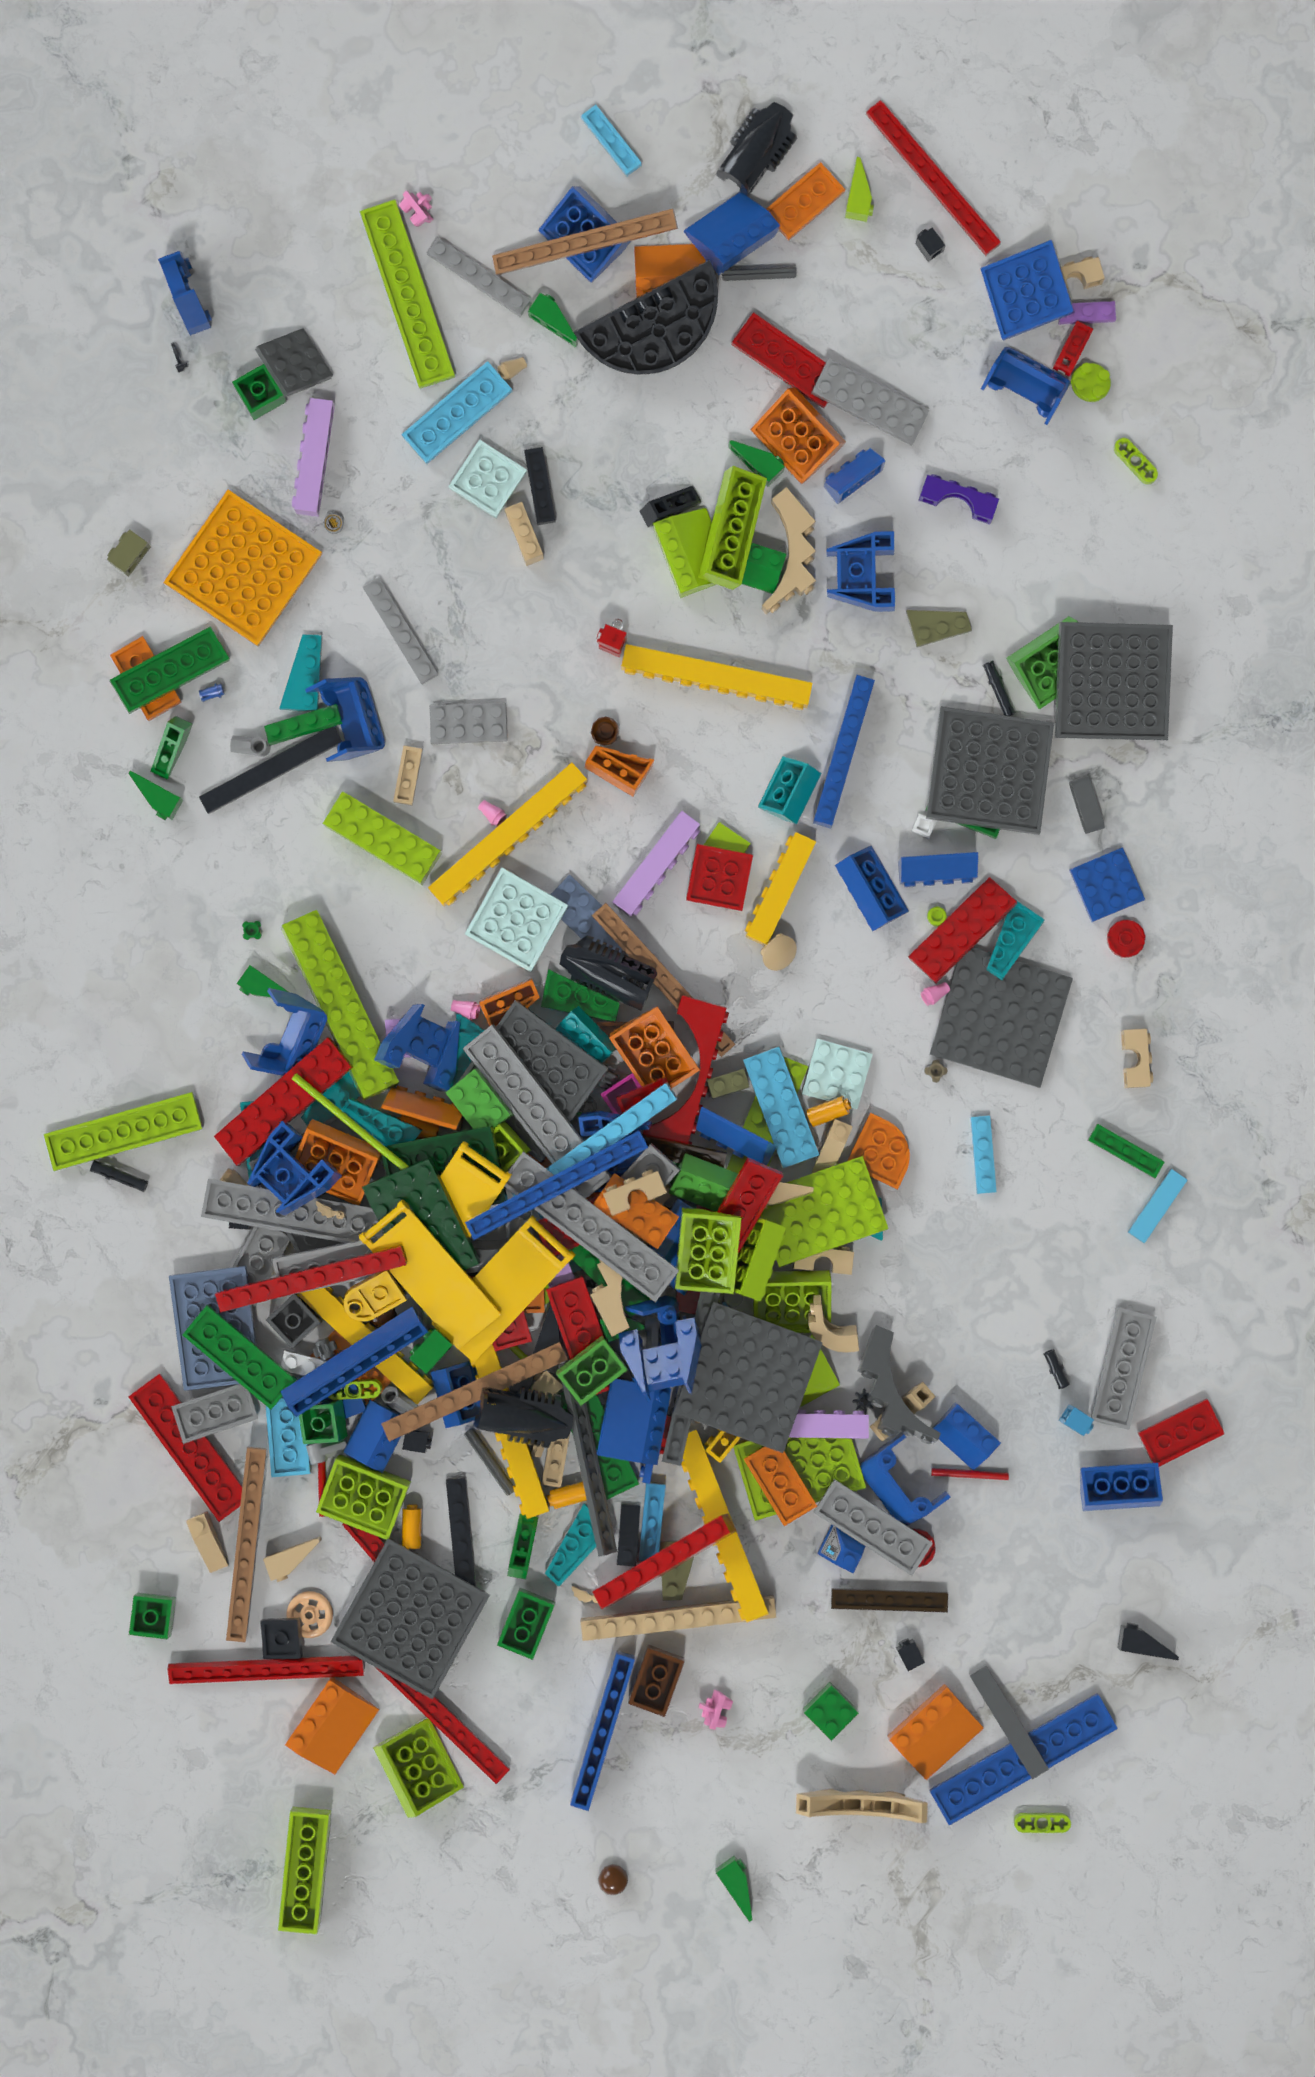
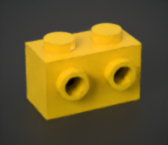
M717 1429L719 1432L715 1437L711 1435L705 1442L707 1446L705 1451L721 1463L739 1441L740 1437Z

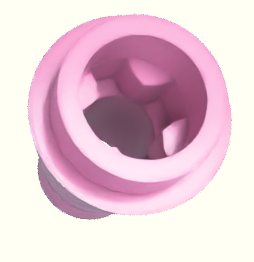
M486 800L482 801L478 807L488 821L497 827L507 817L503 809Z
M946 982L924 988V991L920 993L921 998L927 1006L934 1005L950 992V987Z
M457 1000L452 1002L451 1011L470 1020L477 1019L480 1014L481 1006L477 1002Z

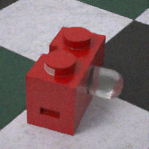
M615 619L611 626L605 624L604 629L600 628L596 637L600 650L619 658L627 642V633L622 631L624 624L621 619Z

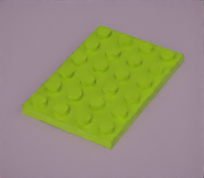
M863 1156L786 1182L814 1187L813 1193L774 1206H767V1209L764 1208L761 1214L762 1219L786 1227L785 1238L780 1244L779 1256L776 1259L779 1267L889 1229Z
M788 1438L784 1452L815 1503L820 1502L834 1479L852 1491L866 1488L852 1438ZM746 1441L736 1444L733 1448L753 1517L757 1521L777 1514L744 1461V1458L764 1446Z

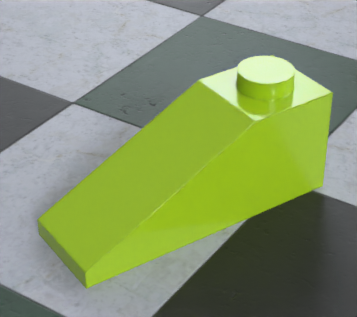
M857 157L845 218L867 222L868 216L873 214L874 205L871 204L872 196L861 157Z

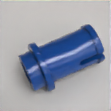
M215 683V686L199 690L202 702L216 697L222 698V695H225L222 684Z

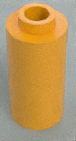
M840 1096L807 1109V1115L811 1125L816 1127L850 1114L852 1106L848 1098L845 1099L844 1096Z
M402 1115L401 1118L398 1117L402 1121L423 1129L418 1135V1139L438 1135L440 1125Z
M583 1481L550 1490V1495H547L549 1506L559 1509L587 1501Z
M408 1504L406 1508L402 1509V1545L407 1549H420L422 1509L418 1508L416 1504Z

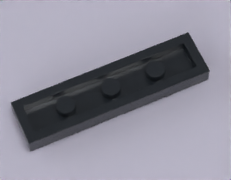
M543 447L524 450L537 525L555 523Z

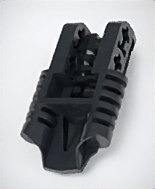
M773 102L767 108L761 109V111L757 108H752L745 121L741 124L742 126L738 128V132L730 140L734 148L716 172V176L723 181L730 179L737 184L741 193L749 196L767 170L775 172L776 166H779L780 161L784 159V155L788 153L792 144L797 140V136L790 130L793 114L785 106Z
M590 935L583 937L576 944L565 947L561 954L559 965L572 975L571 980L577 981L579 979L580 984L586 982L587 987L591 984L593 985L592 989L596 990V988H599L598 992L601 993L604 990L605 995L608 996L610 994L622 1003L642 1011L657 976L655 968L625 955L626 951L624 950L620 953V949L617 947L615 950H613L612 945L606 947V942L600 944L601 940L599 939L596 942L593 941L594 937ZM644 984L648 985L646 989L643 988Z
M484 1387L480 1395L481 1407L479 1415H475L473 1423L475 1430L506 1434L507 1441L510 1442L514 1438V1442L519 1443L521 1439V1443L526 1444L528 1440V1445H533L534 1443L535 1446L539 1447L541 1444V1447L549 1448L551 1442L558 1439H568L573 1427V1415L564 1410L560 1394L554 1393L552 1396V1393L547 1392L545 1396V1392L540 1391L538 1395V1390H533L532 1392L531 1389L527 1388L525 1391L523 1387L519 1388L518 1393Z

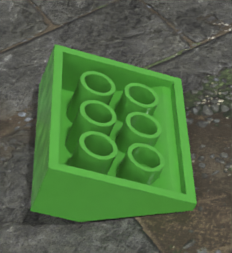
M1068 616L1067 618H1065V619L1062 620L1061 622H1078V621ZM1059 623L1006 658L1015 676L1039 710L1056 699Z

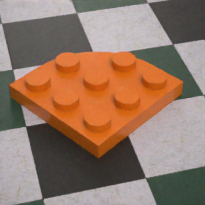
M870 1113L847 1161L863 1156L870 1177L898 1190L910 1160L907 1141L903 1133L894 1124Z

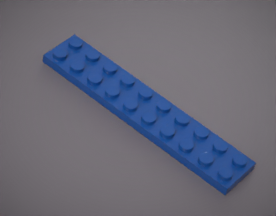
M1097 1693L1027 1734L1047 1767L1051 1768L1118 1728ZM1010 1743L936 1785L929 1791L950 1826L1032 1778Z

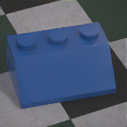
M871 448L867 451L862 450L855 456V460L851 463L847 461L840 467L841 470L836 474L832 472L825 478L824 488L837 505L883 471L885 459Z
M470 1361L431 1372L437 1398L476 1380L475 1375H477L475 1367L472 1368ZM481 1400L444 1416L445 1428L474 1421L475 1415H479Z
M369 1400L343 1452L364 1465L383 1473L401 1436L389 1441L381 1423L401 1414Z
M954 1403L933 1427V1429L941 1433L939 1440L972 1470L989 1458L1001 1444L1000 1441L957 1403Z

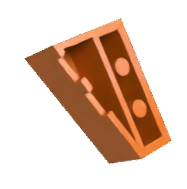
M595 746L586 760L585 768L634 797L652 769L655 759H645L634 754L628 755L617 750Z
M531 978L479 1001V1004L489 1027L493 1024L496 1027L515 1000L529 1008L540 996Z

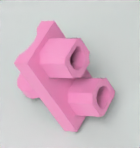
M407 190L402 194L405 198L400 202L399 206L405 213H408L412 208L416 211L410 218L415 226L419 227L423 223H430L433 220L427 210L432 208L429 203L432 197L429 194L423 196L419 192L415 196Z
M714 1690L712 1698L707 1697L706 1703H699V1708L703 1709L702 1717L705 1718L704 1724L713 1730H716V1727L724 1728L727 1717L720 1714L722 1708L731 1709L733 1700L720 1691Z

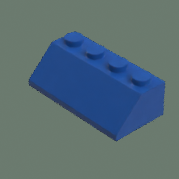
M872 846L849 855L835 865L872 931L887 925L909 912Z
M978 852L901 857L898 861L899 885L904 884V887H915L916 883H923V886H933L935 882H942V885L954 884V881H961L962 884L973 883V880L978 878Z
M704 1107L701 1108L696 1130L701 1132V1137L708 1141L711 1138L718 1141L716 1145L725 1150L727 1147H730L734 1150L733 1154L742 1159L745 1155L750 1159L768 1165L777 1146Z
M1158 1463L1080 1468L1082 1511L1160 1506L1163 1502Z

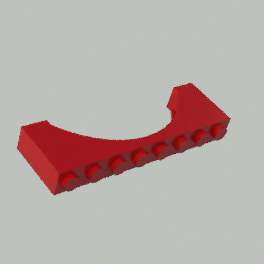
M682 995L677 1014L681 1015L688 1023L697 1041L700 1053L699 1078L694 1091L686 1103L671 1116L652 1124L649 1129L643 1131V1135L692 1145L689 1138L691 1134L695 1135L697 1123H694L696 1115L699 1116L700 1110L703 1107L699 1103L701 1097H705L708 1086H705L707 1078L711 1079L713 1068L710 1065L711 1061H716L719 1049H715L717 1041L721 1042L724 1031L721 1030L722 1023H727L729 1012H726L727 1007Z

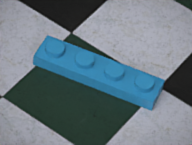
M646 1483L639 1561H645L659 1552L666 1484Z

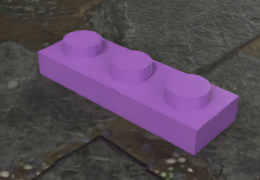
M1115 301L1072 303L1075 313L1058 319V324H1075L1076 321L1083 324L1115 322Z

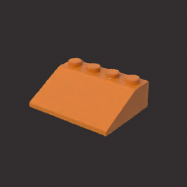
M694 244L635 246L636 298L707 260Z
M795 387L788 388L750 429L775 457L779 456L783 460L784 466L801 484L807 481L846 443L839 433Z
M658 1006L625 1023L609 1035V1039L641 1086L666 1077L672 1089L700 1071Z
M397 1085L396 1089L391 1087L381 1106L382 1109L456 1131L461 1130L464 1116L453 1102L452 1104L444 1103L445 1099L434 1096L433 1099L426 1098V1093L416 1090L414 1094L407 1092L408 1088Z
M312 1119L306 1128L295 1158L309 1172L321 1160L329 1162L342 1176L326 1193L360 1206L365 1194L362 1187L370 1183L381 1153L368 1142Z
M331 1677L285 1746L299 1756L335 1775L380 1709L336 1678Z
M944 1684L890 1732L887 1737L923 1778L928 1780L982 1731L984 1727L947 1685Z

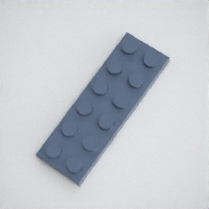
M569 874L550 894L569 905L561 920L581 939L590 935L594 937L593 941L596 942L599 939L601 940L600 944L606 942V947L612 945L613 950L617 947L620 949L619 952L622 953L623 949L592 916L602 905Z

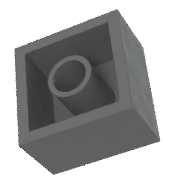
M293 1294L266 1319L268 1324L291 1349L296 1347L323 1322L297 1294Z

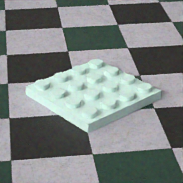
M502 867L465 935L532 972L569 905Z

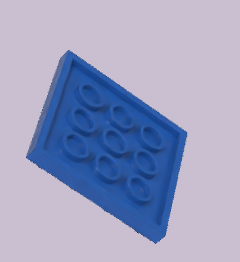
M1052 240L980 268L1003 341L1075 313Z

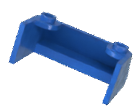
M1004 347L989 371L981 390L984 391L987 385L995 391L1006 387L1037 404L1038 414L1047 418L1044 424L1048 425L1071 382L1061 374L1015 349Z
M329 678L305 689L306 693L320 692L322 701L326 705L337 704L343 723L340 725L345 741L338 744V753L326 758L327 762L350 760L384 748V736L368 683L364 678Z
M268 988L267 992L276 1006L283 1007L286 1011L292 1012L280 1044L269 1043L265 1045L261 1054L243 1051L242 1056L250 1070L284 1076L316 1048L327 1022V1015L321 1008L295 993Z
M665 1295L659 1297L656 1302L651 1299L625 1306L626 1311L641 1316L657 1312L658 1320L660 1321L662 1346L678 1342L675 1321L680 1320L678 1300L675 1297ZM632 1377V1381L637 1383L635 1377Z
M900 1432L860 1463L863 1478L889 1513L903 1524L909 1525L930 1514L951 1498V1496L945 1491L932 1502L925 1497H918L912 1502L908 1499L888 1472L896 1464V1456L891 1449L906 1438Z

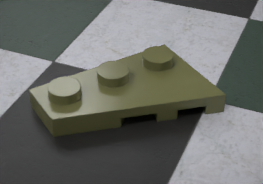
M906 610L916 647L972 631L967 612Z
M660 1541V1551L677 1541ZM694 1557L662 1575L663 1601L682 1600Z

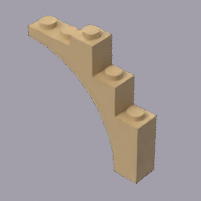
M787 487L772 498L771 501L786 531L788 563L781 583L773 595L762 605V610L766 615L770 611L771 613L777 611L781 607L780 603L784 600L789 601L795 595V591L799 596H802L804 593L808 595L814 590L816 582L803 566L804 564L806 566L815 559L813 556H815L816 551L803 535L807 537L815 530L813 527L816 521Z
M628 1230V1232L635 1236L638 1240H641V1238H639L638 1236H636ZM599 1259L600 1263L597 1266L607 1286L604 1287L602 1284L592 1289L594 1293L590 1296L610 1335L614 1336L629 1328L621 1301L622 1276Z
M834 1789L798 1793L796 1797V1814L807 1817L866 1815L927 1823L928 1802L905 1797V1794L894 1791L871 1793L864 1790L841 1792Z

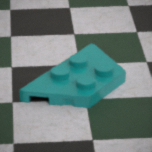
M456 1014V1021L460 1022L456 1074L450 1088L457 1084L472 1062L463 1048L485 1031L460 1014Z

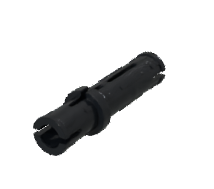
M994 660L983 664L982 666L989 679L988 684L992 686L1005 716L1015 714L1016 712L1002 682L1003 677L999 675Z
M97 1160L93 1161L90 1172L102 1175L107 1180H115L142 1192H145L149 1181L116 1169L113 1165H105Z

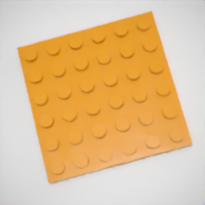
M227 490L163 583L259 647L323 553L230 490Z

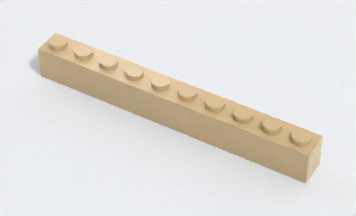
M762 1596L769 1614L756 1620L776 1618L774 1596ZM728 1600L581 1618L580 1623L582 1640L588 1641L746 1622V1620H741L738 1609L741 1607L739 1602Z

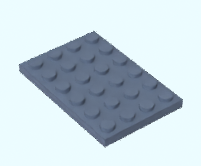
M247 1266L169 1275L184 1391L240 1384L182 1336V1334L201 1311L209 1305L257 1345L252 1305L220 1312L215 1296L216 1292L249 1284Z

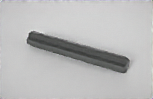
M796 267L727 269L722 273L723 281L796 278L797 276Z
M473 1428L466 1431L464 1436L507 1496L514 1492L513 1484Z

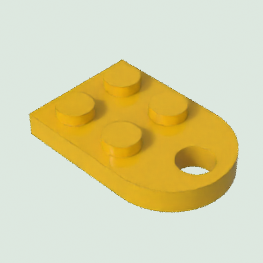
M389 1270L375 1273L350 1287L344 1296V1309L354 1320L370 1321L407 1301V1297ZM353 1303L359 1304L360 1309L352 1310L350 1305Z

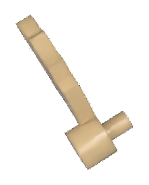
M316 1201L317 1211L321 1212L322 1216L327 1218L336 1216L338 1219L345 1218L346 1214L344 1211H334L331 1207Z
M575 1586L571 1587L574 1596L579 1601L585 1603L593 1600L594 1603H598L594 1595H590L587 1591L580 1590Z

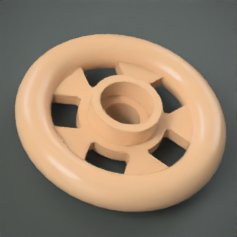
M307 1591L296 1595L291 1600L286 1616L287 1618H300L305 1623L301 1627V1637L315 1638L324 1634L330 1627L333 1619V1610L330 1602L322 1594ZM310 1599L318 1601L316 1607L309 1605ZM299 1603L304 1606L300 1613L295 1610ZM319 1610H325V1619H319ZM311 1612L313 1617L307 1618L306 1613ZM317 1623L318 1628L310 1630L309 1625Z

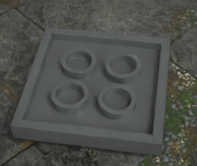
M304 328L258 345L255 349L284 397L330 380L333 376Z

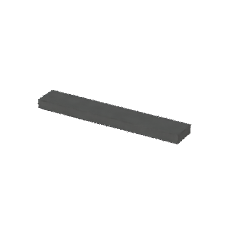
M987 1666L970 1675V1678L1032 1780L1049 1770Z

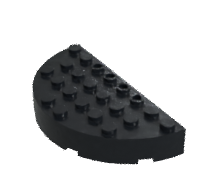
M710 259L575 330L574 334L587 352L602 364L628 374H655L681 364L692 356L705 341L715 320L718 288Z

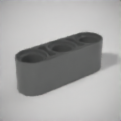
M1089 776L1069 781L1070 790L1085 834L1104 829V820Z

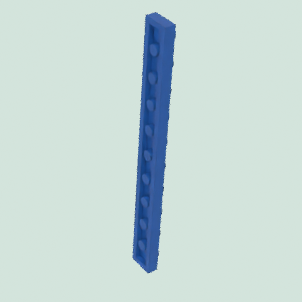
M637 1131L468 1220L465 1224L473 1239L476 1240L648 1149V1146L640 1131Z

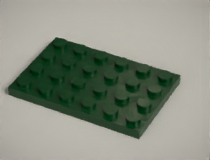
M492 1125L385 1146L408 1166L431 1157L441 1176L460 1145L465 1141L469 1144L470 1148L501 1169ZM465 1153L462 1154L463 1158L500 1183L501 1178ZM382 1154L386 1176L401 1170ZM505 1187L492 1205L501 1204L508 1200Z
M431 1157L362 1187L378 1222L397 1207L398 1202L404 1200L463 1270L476 1266L481 1262ZM404 1212L400 1213L382 1228L384 1234L407 1215Z

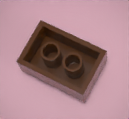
M648 1645L628 1699V1704L665 1717L685 1658Z

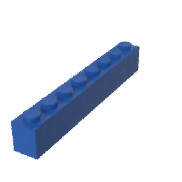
M856 675L813 824L830 829L833 825L875 682L874 679Z
M410 1307L283 1389L281 1394L287 1407L296 1417L428 1333L421 1317L413 1307Z
M616 1651L571 1797L570 1806L589 1811L635 1662L634 1655Z

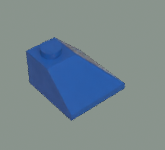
M831 1524L817 1554L854 1574L866 1546Z

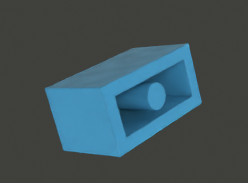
M1071 1405L1067 1406L1058 1420L1082 1436L1089 1434L1094 1427V1424H1092L1094 1419Z

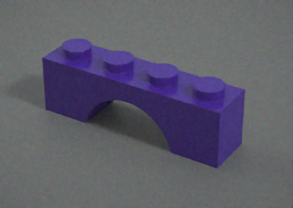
M935 474L927 475L918 500L937 506L947 498H959L970 507L972 519L991 524L999 502V498H996V495L985 492L984 494L978 492V489L967 486L966 488L960 486V483L949 480L948 482L942 480V477Z

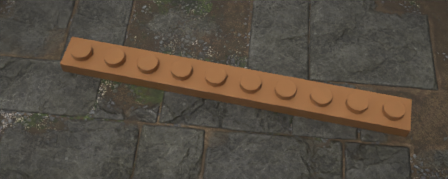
M672 208L492 255L496 275L678 229L675 211Z
M607 903L592 915L614 941L626 951L629 957L656 969L657 976L654 984L677 1009L679 1008L682 995L692 997ZM724 1032L721 1042L717 1041L715 1049H719L718 1054L722 1057L736 1044Z
M560 1342L387 1420L381 1423L388 1440L392 1441L479 1401L482 1388L484 1387L503 1390L568 1359Z
M247 1447L226 1641L246 1642L266 1448Z

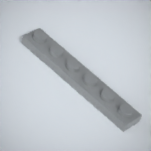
M437 237L427 251L428 256L517 316L521 317L531 303L529 298Z
M380 578L363 587L364 591L420 683L423 685L438 676Z

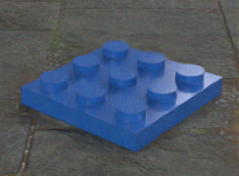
M1123 847L1069 870L1091 923L1145 900Z

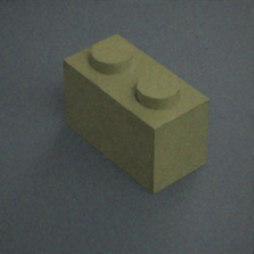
M129 529L127 533L124 532L121 535L116 548L113 547L109 551L107 561L129 577L151 546Z
M744 1069L707 1080L712 1099L749 1088Z

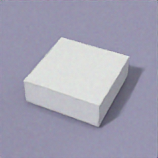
M919 813L911 832L929 839L937 821L926 819L925 815Z

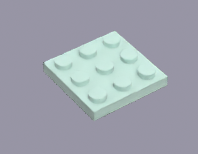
M479 439L448 487L497 519L526 475L527 470Z
M817 1039L802 1094L824 1101L844 1096L845 1099H849L852 1108L857 1110L873 1054Z

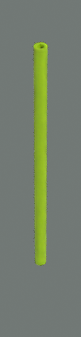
M297 1073L293 1076L292 1080L399 1169L409 1167Z

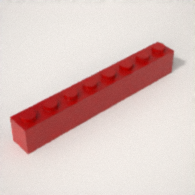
M728 1514L720 1515L592 1591L601 1609L610 1607L735 1533L737 1530Z

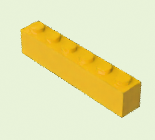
M795 832L794 836H789L785 844L788 846L786 853H781L777 861L780 866L778 870L773 869L769 878L772 881L770 887L765 886L761 895L764 899L761 905L757 904L753 911V914L756 916L753 922H748L744 930L747 932V938L764 946L768 944L816 841Z

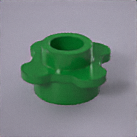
M245 921L242 924L243 938L245 940L250 938L259 940L262 937L260 933L261 923L259 921L254 923Z

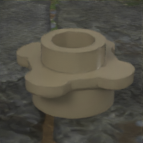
M933 1060L932 1065L926 1067L924 1072L932 1078L933 1082L937 1083L943 1075L947 1074L948 1070L940 1064L939 1060Z

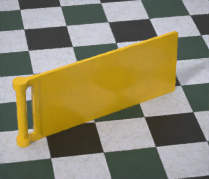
M463 1141L440 1177L470 1238L471 1234L465 1222L490 1209L512 1174L501 1170ZM465 1153L501 1178L500 1183L463 1158L462 1154Z
M401 1200L397 1203V1207L367 1232H362L359 1235V1239L372 1252L402 1245L407 1265L390 1269V1273L453 1345L460 1349L497 1319L501 1313L409 1208V1205L404 1200ZM404 1212L407 1215L376 1242H372L371 1238L400 1213Z
M534 1215L524 1223L472 1279L501 1313L497 1319L459 1349L472 1362H475L576 1255L573 1251L565 1248L538 1223ZM530 1226L533 1227L565 1258L560 1261L527 1229ZM432 1322V1325L446 1337L439 1327Z

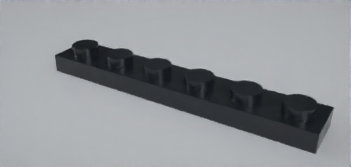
M465 1477L446 1479L454 1572L456 1576L476 1586Z

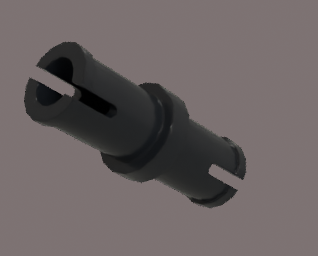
M1055 1349L1044 1352L1043 1355L1050 1367L1049 1372L1053 1374L1058 1389L1069 1386L1070 1383L1063 1371L1064 1366L1060 1364Z

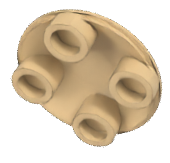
M781 933L776 935L774 939L761 949L764 965L773 971L786 968L795 958L797 951L796 943L789 936Z

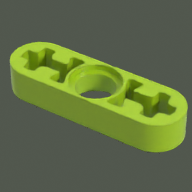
M1118 439L1114 445L1115 454L1142 483L1146 485L1154 483L1158 477L1157 469L1129 439ZM1120 444L1127 445L1126 451L1124 449L1122 451L1119 450ZM1132 450L1133 453H1131L1129 457L1126 458L1125 456ZM1132 457H1139L1141 464L1139 466L1132 465ZM1145 464L1146 466L1144 470L1142 469V471L1139 472L1138 470H1140L1142 466ZM1151 471L1153 473L1152 479L1150 477L1145 478L1146 472L1149 473Z
M355 1379L345 1385L344 1391H338L336 1395L333 1393L328 1398L332 1400L375 1398L381 1393L382 1384L377 1379ZM351 1384L358 1386V1394H352L349 1391ZM371 1384L377 1387L374 1393H372L371 1389H366L363 1394V1389L370 1387Z
M1019 1813L1013 1820L1015 1828L1021 1833H1065L1071 1827V1821L1064 1813ZM1021 1818H1024L1026 1822H1032L1031 1818H1033L1034 1828H1031V1824H1024V1827L1021 1828L1018 1822H1021ZM1039 1818L1047 1819L1048 1824L1045 1828L1037 1826ZM1050 1818H1053L1054 1822H1060V1818H1063L1067 1824H1063V1828H1060L1059 1824H1053L1054 1828H1051L1052 1822Z

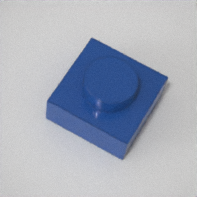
M645 1464V1466H641L639 1477L643 1478L642 1483L650 1484L653 1465Z

